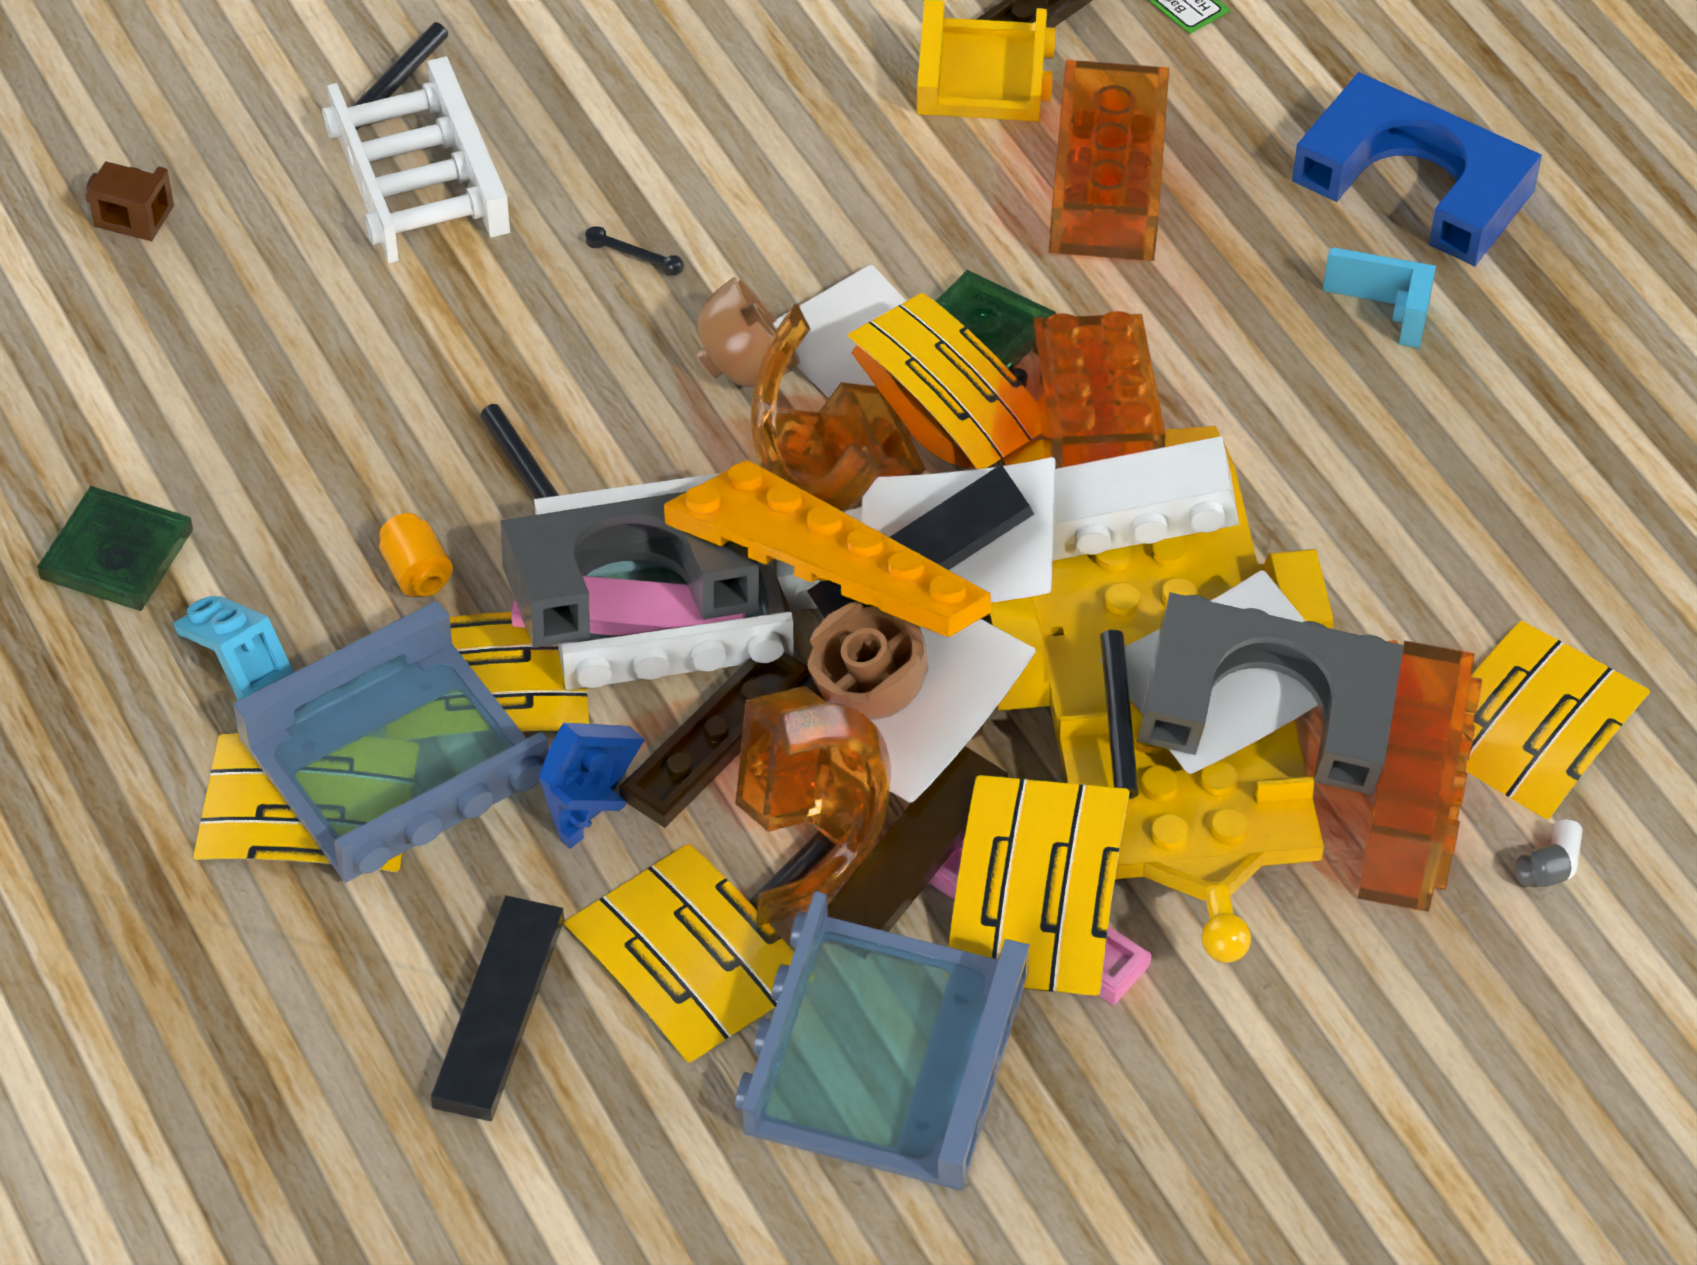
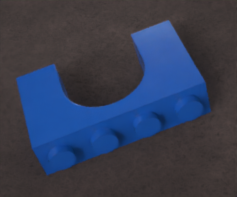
M1358 72L1297 143L1292 182L1338 202L1358 176L1369 165L1380 159L1392 156H1415L1432 161L1448 171L1456 183L1435 208L1429 245L1472 266H1476L1535 192L1542 154Z

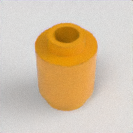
M402 513L392 517L382 526L379 532V550L402 592L412 597H427L439 592L449 580L453 571V565L430 524L420 519L416 514Z

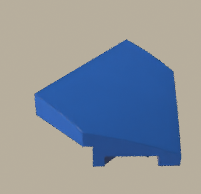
M563 723L551 744L539 779L560 839L569 849L584 839L583 829L591 826L593 822L590 820L603 810L619 812L626 806V801L614 792L613 789L617 787L645 741L630 726Z

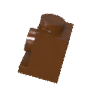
M105 161L98 173H93L87 182L85 198L90 203L94 227L152 242L174 207L168 169L158 166L154 173H150L135 167H127Z

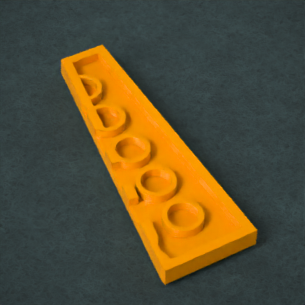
M748 459L733 465L727 471L699 486L690 488L684 494L664 504L665 523L673 528L718 546H723L728 540L748 548V558L766 565L773 559H777L794 566V576L811 583L815 580H830L841 585V595L863 604L876 606L883 612L948 638L991 613V593Z

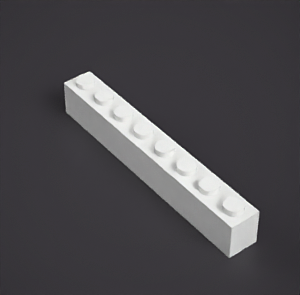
M1222 436L1055 469L1052 561L1085 554H1099L1106 550L1142 543H1156L1163 539L1199 532H1213L1219 528L1239 525L1231 472ZM862 507L842 511L861 522ZM776 559L777 578L790 611L816 609L817 606L807 590L821 582V580H815L811 583L794 576V566Z

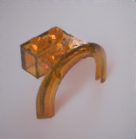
M794 304L772 335L755 380L751 405V428L754 448L762 468L845 513L850 509L862 507V497L878 477L922 475L926 468L901 419L876 386L840 382L819 412L776 407L779 386L785 368L795 350L810 331V327L799 305Z
M806 686L746 700L735 804L768 832L808 821L840 849L823 866L805 878L788 885L759 892L756 924L758 926L797 915L798 911L805 912L809 910L815 891L827 894L828 898L839 889L855 872L872 849L887 814L891 790V762L888 748L881 732L863 713L844 704L826 703Z

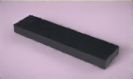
M1000 464L889 538L950 570L1033 516L1034 512L1005 468ZM830 580L821 581L807 590L824 619L843 606L858 602L841 595V585ZM863 604L864 608H865V607L873 606V605Z
M505 895L432 1091L431 1104L433 1109L492 1122L565 920L564 908Z

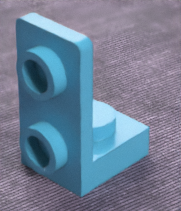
M1330 248L1323 289L1326 292L1395 304L1392 321L1402 323L1399 345L1420 348L1436 266L1358 251Z
M209 596L196 601L188 607L187 615L173 623L178 635L215 651L238 700L294 673L268 616L222 596Z

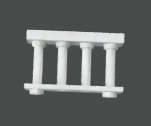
M447 56L427 61L429 82L422 84V90L347 108L338 84L327 85L330 107L322 108L326 131L330 139L338 137L368 211L367 214H364L370 242L372 245L381 244L388 264L399 261L396 242L397 233L472 215L473 219L482 218L490 238L510 233L507 194ZM428 110L429 114L437 113L439 116L434 125L361 142L355 128ZM442 144L444 149L452 147L454 152L451 153V159L376 178L369 163ZM455 179H457L459 184L467 182L469 187L466 189L465 195L393 213L389 212L384 197Z

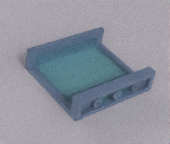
M438 600L233 703L239 739L345 883L363 873L368 874L377 871L388 860L414 846L428 844L446 829L467 818H476L484 814L492 805L512 794L533 788L540 782L539 775L548 754V739L545 735L539 732L526 738L452 644L449 614Z
M815 891L808 913L798 911L794 920L790 946L794 947L795 951L790 966L781 964L778 968L772 990V1000L778 1001L772 1019L763 1017L759 1024L754 1042V1054L759 1055L754 1073L744 1072L738 1086L735 1109L742 1110L745 1135L963 1191L1029 973V944L1005 939L998 960L828 917L827 894Z

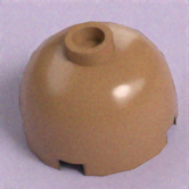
M736 277L731 278L704 302L697 321V334L704 348L697 352V356L706 370L715 379L724 374L737 385L755 387L777 380L800 364L799 356L787 335L781 338L778 343L777 340L780 338V334L773 324L777 320L759 297L742 280L737 282Z
M861 602L849 603L829 614L814 630L810 639L813 649L810 654V660L807 658V662L814 683L830 706L853 718L876 720L890 717L905 709L919 694L928 672L926 643L920 626L883 612L876 606L864 608Z

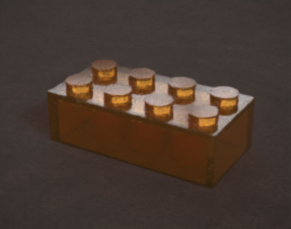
M1066 60L1051 209L1049 253L1154 261L1159 219L1169 67Z
M1113 311L1105 315L1073 316L1061 313L1048 318H1033V379L1045 459L1055 458V469L1165 447L1166 434L1142 314Z
M1404 640L1385 765L1377 784L1357 899L1429 912L1434 889L1446 891L1451 860L1455 852L1460 820H1458L1459 809L1462 806L1467 780L1466 766L1475 730V725H1473L1474 714H1476L1482 679L1471 677L1475 653Z

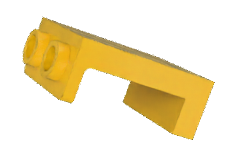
M924 0L917 81V114L1039 122L1041 102H1051L1053 71H1043L1044 58L1054 59L1056 28L1046 27L1047 9L1037 8L1036 22L1034 23L944 18L945 1Z

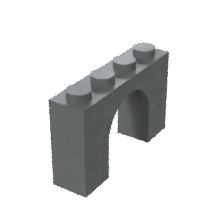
M687 491L501 520L502 565L533 648L590 639L589 591L583 576L601 566L620 561L634 560L657 563L674 570L689 585L700 615L705 620L759 611V564L756 560L748 558L747 547L729 540L723 546H718L665 523L664 504Z
M1170 592L1160 625L1137 742L1196 755L1205 727L1213 687L1227 675L1239 670L1249 668L1272 669L1289 675L1305 686L1313 695L1320 708L1323 726L1314 782L1373 795L1385 765L1404 645L1385 641L1375 635H1357L1330 629L1318 622H1299L1277 617L1256 608L1242 609L1211 602L1199 595L1185 596Z

